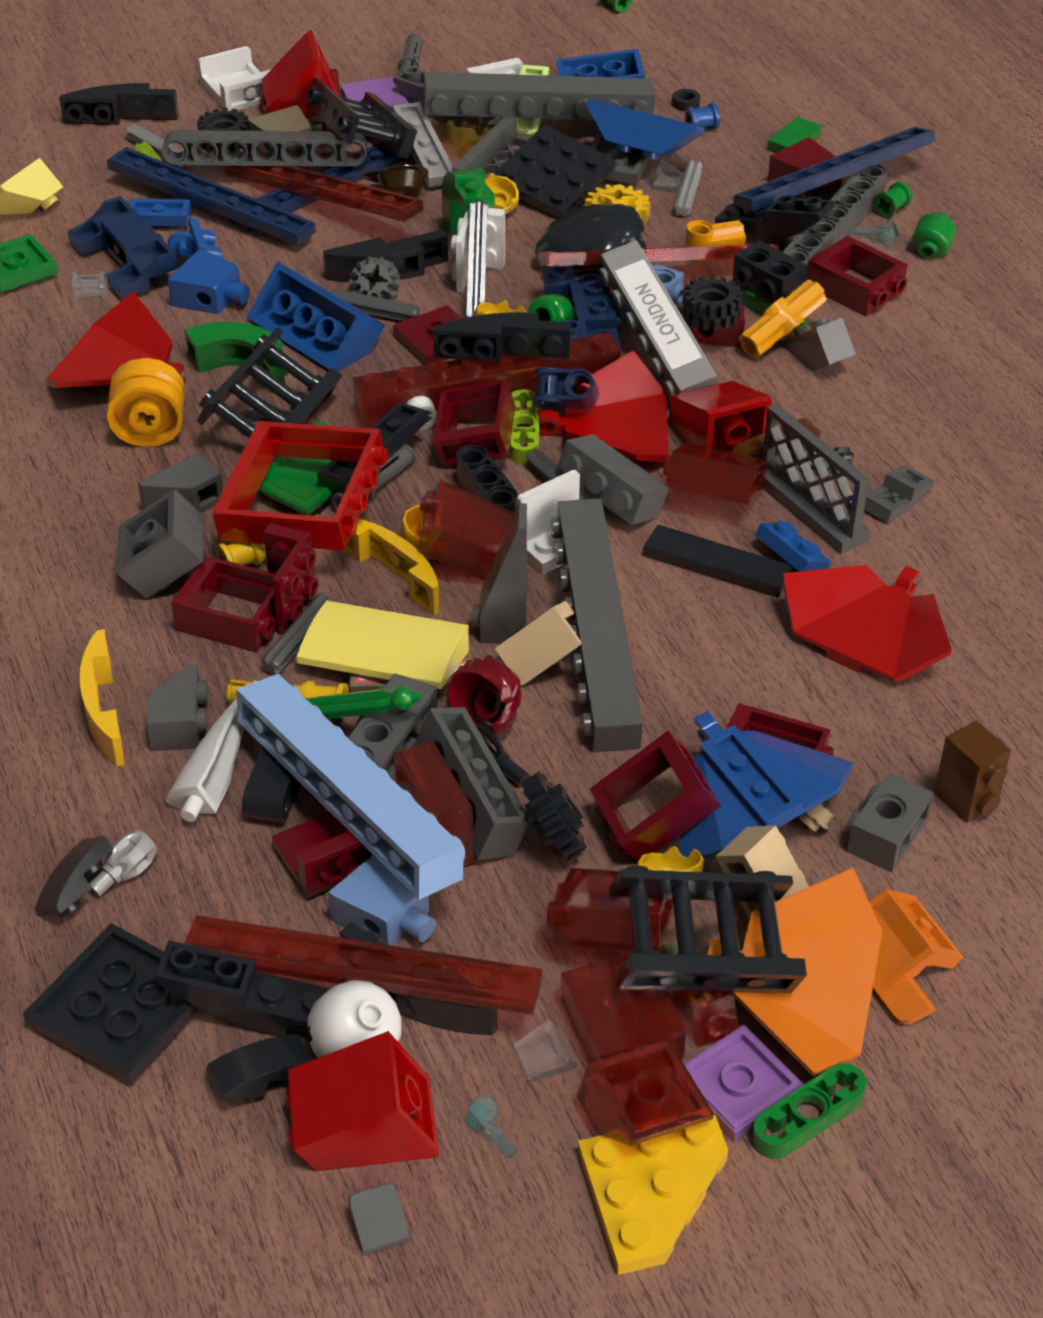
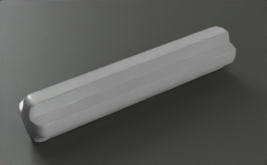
M135 123L131 127L128 126L126 128L129 140L136 144H141L143 141L147 142L163 158L161 153L164 142L163 138ZM172 143L169 144V148L173 152L179 153L183 151L180 147ZM185 165L176 166H178L179 168H184Z
M690 160L686 165L674 204V214L677 217L680 215L687 217L690 214L702 174V163L700 161L694 162Z

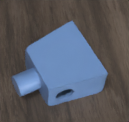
M374 855L328 892L330 917L333 922L344 928L352 922L365 932L371 931L376 934L387 947L395 944L406 933H409L420 942H424L435 930L436 920L428 915L429 895L419 900Z

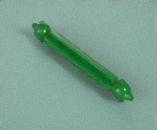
M400 686L393 692L386 689H377L305 699L312 705L317 706L322 715L327 719L386 713L393 707L402 711L408 710L415 702L422 699V694L414 692L408 687Z

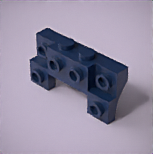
M121 196L104 201L91 218L83 224L67 230L69 241L81 254L93 253L105 247L120 263L122 267L107 273L108 284L122 299L133 291L138 295L149 290V278L159 277L177 269L176 254L165 243L162 235L157 234L151 228L149 222L146 219L143 220Z
M553 265L551 267H541L544 295L559 294L570 298V303L574 309V320L563 321L571 323L570 352L586 355L600 365H609L621 358V344L618 332L622 331L621 313L617 312V306L610 288L604 285L601 276L590 273L574 276L572 266Z

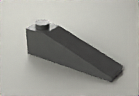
M519 503L482 586L480 605H473L472 623L473 628H480V643L502 644L526 627L527 503Z

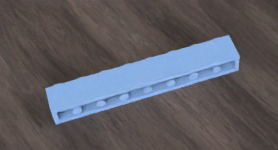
M276 674L236 689L238 722L419 900L463 880L465 849L460 839L452 836L441 826L432 813L426 812L407 790H403L397 785L385 769L379 768L367 757L361 747H357L344 735L343 731L322 715L317 706L308 702L295 686H291L280 674Z

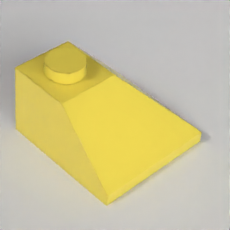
M40 158L0 185V215L28 214L34 212L40 206L43 210H46L58 200L55 194L63 186Z

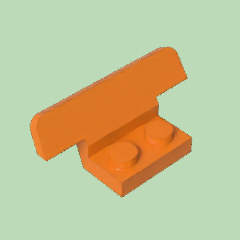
M885 889L870 901L871 907L883 930L873 989L900 1024L912 1025L937 1010L913 978L920 974L926 966L954 969L964 956L915 895Z

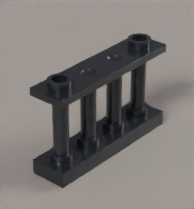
M314 79L313 85L307 91L306 106L345 143L352 144L355 133L381 140L398 157L409 158L418 131L376 94L365 92L363 100L358 102L338 96L322 80Z
M277 327L269 336L263 334L258 339L252 349L254 352L216 392L210 389L199 403V406L203 409L197 422L203 425L215 413L250 438L256 426L224 403L233 394L270 422L306 424L332 395L343 375L334 368H331L324 377H321L319 374L314 376L275 347L283 330ZM268 357L307 386L309 393L307 395L303 393L297 394L262 368L260 364ZM249 375L291 405L290 410L292 412L290 414L285 411L283 413L279 412L242 383Z
M630 866L620 869L609 887V897H629L635 952L628 955L617 971L619 989L792 993L807 976L806 964L803 958H788L786 954H783L775 904L776 901L782 899L793 885L792 876L776 875L772 871L736 874L649 870L645 866ZM647 898L672 899L678 954H658L657 951L653 950ZM691 900H715L722 955L702 956L697 951ZM733 901L757 902L764 957H745V954L740 952Z

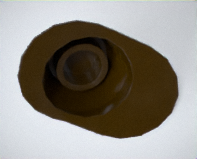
M399 165L386 170L364 173L363 178L370 182L380 183L384 199L389 204L401 206L419 197L422 190V181L428 176L429 172L427 168L419 165Z

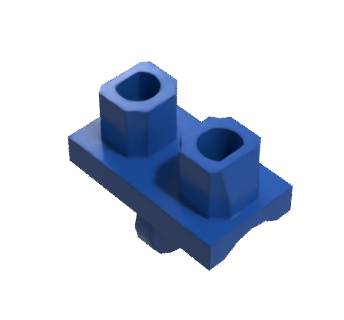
M189 218V233L178 231L173 233L168 239V246L175 252L178 258L186 257L188 260L199 249L218 257L222 256L220 247L215 246V232L213 230L201 229L198 219Z

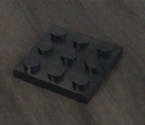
M543 125L494 174L495 176L507 177L513 181L519 191L520 200L560 219L574 211L588 197V193L593 192L615 169V159Z
M110 923L23 1012L26 1025L125 1082L132 1084L200 1008L155 982V974L164 951Z

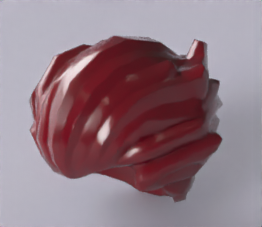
M486 655L483 660L479 658L467 660L463 666L460 665L458 670L450 676V681L447 685V703L449 707H465L474 723L485 725L494 734H502L511 730L518 715L517 709L521 705L522 693L519 677L492 655Z

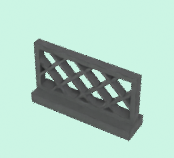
M777 404L767 407L762 463L752 467L751 479L840 554L867 542L870 530L862 524L869 478ZM778 423L781 424L786 438L783 437ZM800 440L804 443L806 447V450L809 455L808 457H806ZM786 442L789 443L790 448H791V450H792V452H793V455H794L795 460H796V461H794V462H793V459H792V457H791V454H790V452H789V450H788V447H787V445H786ZM775 450H777V452H778V454H779V455L776 456V457H775ZM823 459H824L825 461H827V463H828V466H829L830 471H831V473H832L831 476H829V473H828V471H827V469H826V466H825V464H824ZM808 461L812 462L819 480L815 479ZM796 465H798L800 472L797 471ZM846 478L855 484L853 494ZM831 480H835L842 499L838 498ZM844 503L847 511L842 507L841 504Z

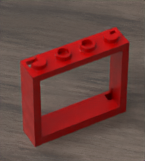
M258 421L212 511L219 541L265 544L264 531L269 523L311 533L312 548L345 551L350 537L356 534L357 521L361 512L366 511L368 495L371 489H375L377 485L378 472L381 466H384L387 462L388 450L383 448L380 429ZM275 456L358 462L334 517L248 510Z

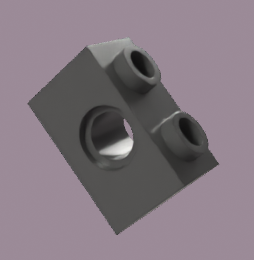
M888 773L880 786L874 784L871 787L861 812L855 810L850 816L845 832L850 834L847 852L892 873L928 822L934 792L892 773Z

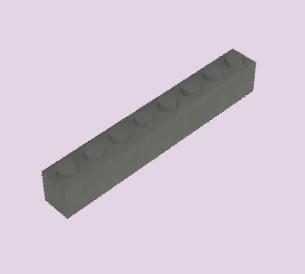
M424 72V115L594 120L586 105L588 99L654 114L656 94L652 79Z
M602 499L558 501L557 516L551 517V533L553 539L559 538V543H555V558L557 565H563V569L559 570L561 592L568 593V597H564V601H567L574 612L566 620L572 619L573 625L570 626L581 641V645L576 648L577 653L573 654V672L575 677H581L582 683L577 684L579 707L586 706L587 713H582L584 737H591L593 752L641 749L643 722Z

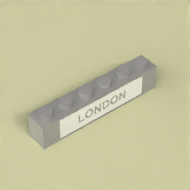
M632 241L601 254L603 268L599 269L602 281L606 287H612L615 304L618 309L624 308L626 312L625 319L632 332L636 330L639 334L638 341L643 353H650L652 357L651 364L657 377L663 376L665 379L664 385L670 400L671 395L718 384L716 372L638 241Z

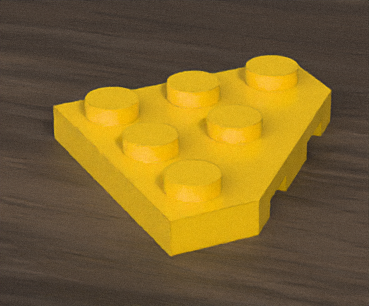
M714 1111L578 1140L577 1151L617 1275L663 1265L667 1262L674 1250L675 1242L685 1225H689L706 1196V1190L715 1175L720 1173L726 1163L728 1147Z

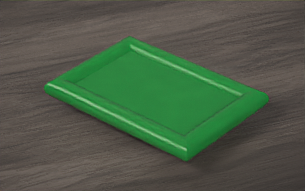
M318 420L316 423L313 424V425H326V426H329V425H327V424H325V423H323V422H321V421H319V420ZM275 456L258 492L304 515H310L338 492L318 484L317 473L332 460Z

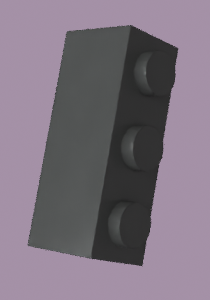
M594 434L566 440L556 471L561 475L571 470H576L580 474V488L595 499H602L604 506L630 525L658 518L669 487Z

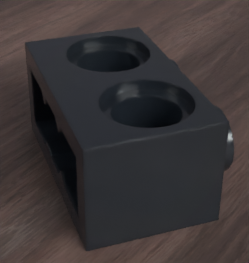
M759 240L734 255L732 281L774 304L781 297H788L794 290L806 282L808 265Z

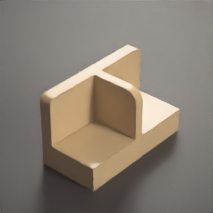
M567 601L552 607L495 648L506 666L519 677L520 685L526 684L581 645L580 639L566 620L574 614Z

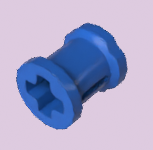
M709 103L707 107L698 109L693 107L685 109L684 118L686 123L703 128H719L720 113L716 103Z

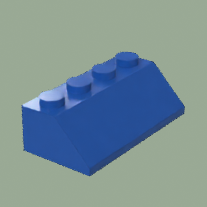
M278 261L246 317L271 333L277 327L283 330L280 336L281 340L327 369L334 368L336 371H340L370 354L385 327V324Z

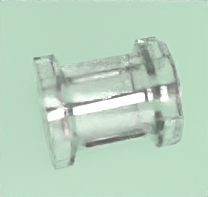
M106 271L89 275H80L79 272H73L72 287L75 301H80L82 297L101 296L102 299H108Z

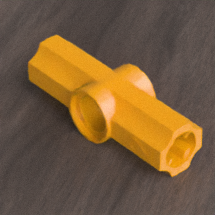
M807 280L788 297H781L762 314L761 319L740 335L741 348L748 356H753L757 359L780 339L783 341L794 333V330L804 323V320L825 303L827 299L824 289L818 282Z

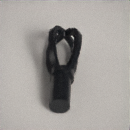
M474 723L477 729L490 739L496 748L495 750L485 741L503 774L519 787H522V781L529 778L530 774L510 759V755L505 752L501 742L489 728L483 724Z

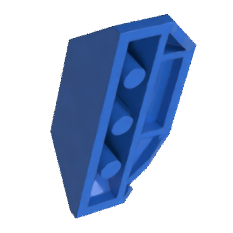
M588 99L586 104L605 140L615 143L614 149L631 153L632 148L642 150L641 156L658 160L659 154L671 156L703 135L705 128L698 125Z

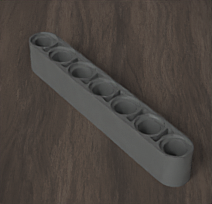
M175 130L166 135L161 153L165 161L172 165L359 166L366 159L367 143L363 135L355 133L352 144L360 146L361 151L357 154H351L346 150V147L350 144L345 143L334 131ZM179 143L184 150L179 153L173 152L169 148V144ZM208 143L213 147V151L210 153L202 152L198 145ZM237 143L241 145L243 151L233 153L229 150L228 145ZM266 143L273 150L270 153H262L257 146ZM295 143L301 146L302 151L296 154L291 153L287 146ZM320 144H327L332 150L327 154H323L316 147Z
M876 164L856 172L831 199V201H834L835 207L814 226L800 233L783 253L809 265L810 259L845 236H850L873 211L875 196L885 191L887 168L881 164Z

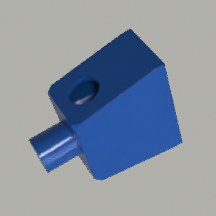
M201 249L167 279L171 306L218 314L232 301L241 304L246 303L250 294L249 286L240 283L239 267L235 263Z

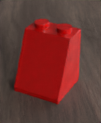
M312 30L306 32L261 79L264 91L260 92V95L265 105L263 106L265 114L297 105L306 119L315 116L316 114L306 106L307 91L313 85L315 78L322 80L339 96L334 76Z
M733 380L671 395L670 424L703 469L707 470L730 464L729 455L737 444L765 433L767 407L772 405V398L768 394Z
M389 1031L288 1069L289 1090L286 1091V1102L292 1118V1129L288 1133L289 1143L294 1154L297 1157H302L315 1171L421 1160L439 1156L430 1076Z

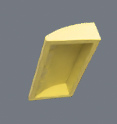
M326 601L306 632L297 654V663L390 680L393 674L396 673L436 686L437 689H442L469 652L468 625Z

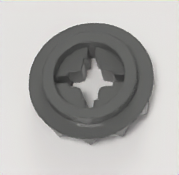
M368 256L365 260L357 262L353 271L350 272V288L354 293L391 300L398 292L400 286L399 273L393 262L385 260L382 256L379 258ZM378 270L379 278L384 282H377L372 291H370V282L365 278L373 277L374 273Z

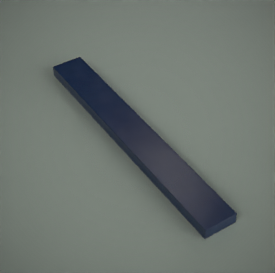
M912 127L735 194L733 196L734 207L754 212L772 205L781 196L801 194L935 142V132L933 130Z
M383 142L367 148L366 159L359 166H328L257 199L292 213L363 180L364 173L387 169L406 160V158L398 157ZM228 218L229 222L246 233L255 230Z
M125 147L107 160L108 169L180 199L191 200L192 204L293 245H300L316 232V225L313 221Z

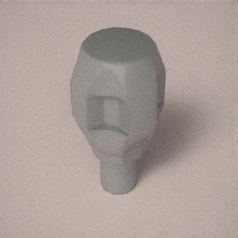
M137 829L125 834L112 846L113 851L107 855L105 864L101 867L102 872L89 883L92 892L98 897L114 883L118 885L121 881L139 876L151 864L157 852V846L143 831Z

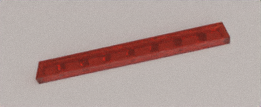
M224 166L225 173L229 176L402 222L407 221L424 210L423 200L294 166Z
M752 244L642 248L650 262L734 259L735 254ZM768 244L773 248L779 250V246L777 244ZM610 250L539 252L537 254V265L603 264L601 254Z
M198 915L195 916L184 943L256 960L255 971L335 984H342L352 980L369 981L383 988L386 992L530 1015L534 1014L543 979L541 968Z

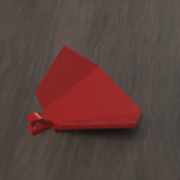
M133 291L89 328L48 376L47 383L49 387L54 388L110 385L115 371L119 366L130 360L150 358L167 364L173 346L172 340ZM171 362L168 364L175 368L179 374L184 370V366L181 363ZM182 377V378H183L184 385H185V383H186L185 377Z
M634 350L592 374L599 388V398L590 408H566L565 416H560L551 409H540L539 436L561 435L565 436L566 442V440L594 434L625 457L661 463L669 460L666 392ZM586 383L580 384L575 388L574 393L578 395L584 394L589 390L590 385Z
M868 565L783 573L782 575L793 635L826 650V658L859 673L865 668L893 682H898L948 657L952 651L934 594L912 596L917 589V584L913 582L919 577V571L906 565L900 572L893 587L885 585Z

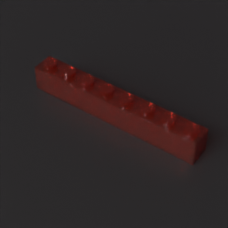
M597 333L588 337L571 339L570 358L502 354L501 362L456 359L445 362L437 361L432 364L416 367H403L398 370L382 373H369L364 376L353 377L355 411L362 428H370L399 402L407 403L410 399L417 396H426L431 399L435 410L438 412L441 390L507 379L511 393L521 389L531 390L536 393L537 379L534 377L535 369L542 367L583 369L593 374L621 358V350L611 333ZM477 391L472 392L475 395L479 394Z

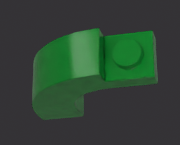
M481 167L450 171L444 176L442 184V218L444 225L451 234L457 233L459 218H464L471 202L481 200L487 203L488 207L495 206L494 193L485 183V171Z
M212 322L184 329L187 355L199 373L224 366H241L254 352L252 349L258 339L263 334L266 336L271 334L270 331L264 328L241 322ZM279 339L275 347L283 352V343ZM266 357L260 366L285 384L284 377L288 376V372Z

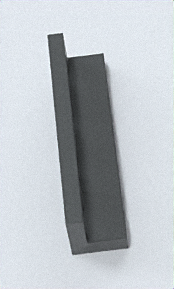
M503 117L452 167V171L481 167L485 174L495 173L505 163H499L498 161L509 159L519 149H512V146L521 147L530 138L517 135L516 117Z

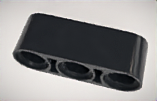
M465 445L456 454L457 484L486 526L491 531L506 533L517 509V491L485 448L479 445Z
M263 746L243 793L242 815L248 818L285 823L301 783Z

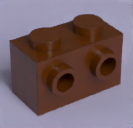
M977 720L945 737L934 793L966 823L981 815L987 816L991 814L1001 801L1000 794L1007 775V765L1011 750L1001 739L995 737Z

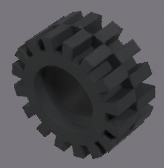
M217 108L213 109V113L207 111L205 116L201 115L199 120H197L198 130L249 131L248 116L242 111L237 113V109L228 111V108H223V111H219ZM237 143L228 145L229 150L235 153L240 152L239 148L243 149ZM200 144L203 150L207 149L209 153L213 151V147L210 144Z
M710 275L709 279L700 276L698 281L692 279L690 284L686 283L683 289L682 316L683 318L685 317V321L688 324L693 322L692 326L698 328L700 325L703 326V330L713 327L714 331H718L720 326H723L724 329L730 328V324L735 325L737 319H740L741 288L739 285L735 286V282L732 280L726 282V278L722 276L719 280L715 279V275Z

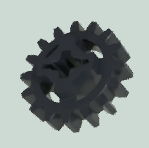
M540 771L522 781L523 793L529 800L525 804L527 809L525 814L530 824L539 834L542 842L547 847L554 844L555 848L559 849L563 857H567L568 860L586 850L587 845L584 842V836L579 831L584 826L581 821L583 817L563 785L559 783L553 786Z

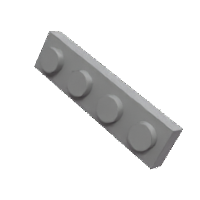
M421 103L393 105L392 109L418 131L411 154L417 165L428 169L429 174L424 178L427 186H442L445 174L452 171L453 166L427 115H424Z

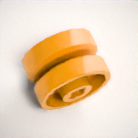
M150 358L130 360L119 366L112 375L106 417L110 429L119 439L130 445L145 448L161 446L173 440L181 431L184 419L186 389L183 378L172 366L163 361Z

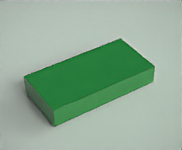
M797 117L768 139L767 149L777 153L807 137L815 140L821 135L822 125Z

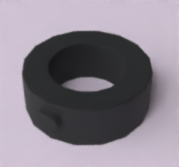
M680 89L672 95V105L677 110L685 111L688 107L698 109L700 106V94L695 90Z

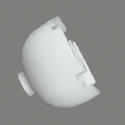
M352 980L333 986L314 1003L308 1016V1027L310 1026V1033L313 1039L310 1044L313 1052L319 1058L386 1031H389L399 1042L402 1018L396 1002L383 988L369 981Z

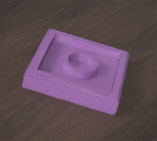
M745 1025L676 1068L673 1078L704 1112L714 1111L721 1130L733 1142L753 1130L754 1121L761 1112L804 1085Z

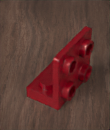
M269 523L264 531L268 572L276 574L273 578L277 626L278 633L284 634L301 615L308 600L313 599L317 593L319 581L315 577L314 572L316 551L312 549L311 533Z
M330 812L272 836L273 846L307 898L336 886L373 855Z

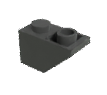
M827 316L813 321L807 326L794 330L795 337L784 342L786 348L812 371L822 369L856 355L843 318L830 322Z
M197 453L138 482L142 510L175 489L202 513L216 506L223 492L222 474Z
M189 665L148 695L146 724L151 751L196 749L200 743V732H207L206 708H201V704H208L207 680L200 681L198 665Z

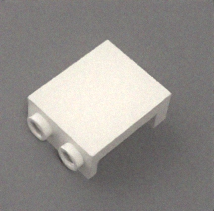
M248 46L198 59L200 84L222 108H228V111L232 109L240 110L263 103L260 92L264 91L261 79L270 70L260 72L253 65L251 49Z

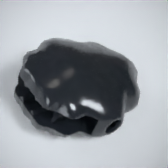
M590 204L572 211L566 217L553 221L545 229L544 234L536 243L535 255L541 263L550 267L553 265L572 266L574 274L584 272L600 273L599 269L603 268L601 254L635 240L638 241L644 253L646 252L647 245L640 235L645 230L639 213L632 206L623 204Z

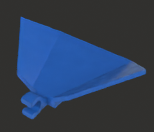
M708 711L694 718L696 726L700 728L697 731V735L703 742L700 744L701 751L694 760L722 806L680 836L679 852L681 855L688 857L691 851L696 849L700 851L704 861L715 859V856L746 827L774 825L777 828L781 827L840 793L854 768L853 762L757 731H739L735 725L723 730Z

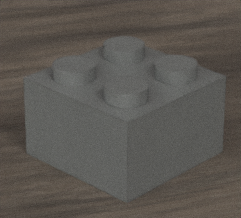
M173 489L119 526L116 573L146 599L158 591L166 590L173 581L186 573L193 572L203 562L204 516Z

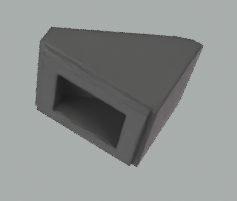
M393 1182L360 1191L348 1197L349 1215L363 1255L410 1241V1234L399 1195Z

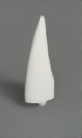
M237 698L218 718L199 743L166 798V803L181 810L180 816L186 821L194 822L198 814H216L231 783L234 762L245 729L238 722Z

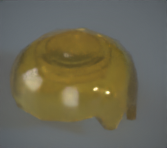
M449 120L446 124L449 143L456 151L468 153L491 130L485 124H469L466 120L462 122L460 127H456L453 120Z

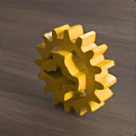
M607 184L606 189L597 187L595 188V193L589 192L588 198L585 199V206L590 204H623L632 206L639 213L644 223L647 222V217L650 216L649 196L643 195V190L633 191V186L631 185L627 188H624V185L621 184L614 185L613 188Z

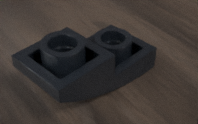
M105 836L83 839L61 860L39 895L35 906L39 916L57 914L59 917H62L80 906L81 901L79 898L92 889L85 877L99 870L103 866L101 860L113 851Z
M298 1034L282 1035L235 1049L208 1063L206 1073L222 1101L262 1097L266 1095L269 1081L288 1080V1069L312 1061L313 1058Z

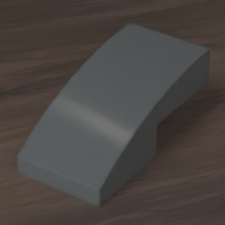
M907 465L886 474L883 486L866 494L864 510L889 523L915 505L930 490L934 480Z

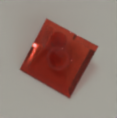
M669 1039L589 1063L576 1096L597 1134L628 1146L712 1120L714 1116L712 1109Z

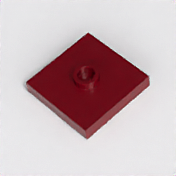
M446 305L394 324L393 334L426 366H430L446 360L434 358V326L461 319V317L451 307Z

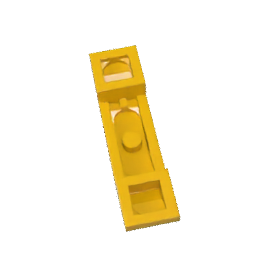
M358 519L356 534L350 537L344 552L360 563L369 557L376 559L408 582L409 598L433 616L439 613V585L434 570L426 558L412 544L396 533L375 523Z
M105 629L94 633L83 654L80 666V689L91 736L100 751L118 767L124 766L125 762L116 709L101 712L98 685L113 683Z

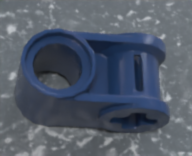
M550 367L535 369L534 377L537 379L536 396L532 399V405L542 409H585L593 406L599 398V388L594 377L587 370ZM583 383L590 385L586 393L581 395L574 393L578 385Z

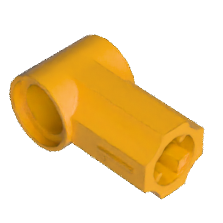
M702 220L690 221L686 226L683 255L692 261H704L710 257V253L738 249L745 245L744 225L739 220L718 224H710Z

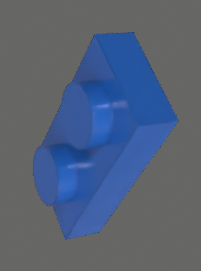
M130 199L129 205L143 220L146 219L150 226H168L171 228L188 226V220L192 211L191 200Z
M781 520L777 521V523H760L755 536L797 571L829 568L831 561L820 553L821 548L811 541L804 540L796 533L797 529L792 524Z

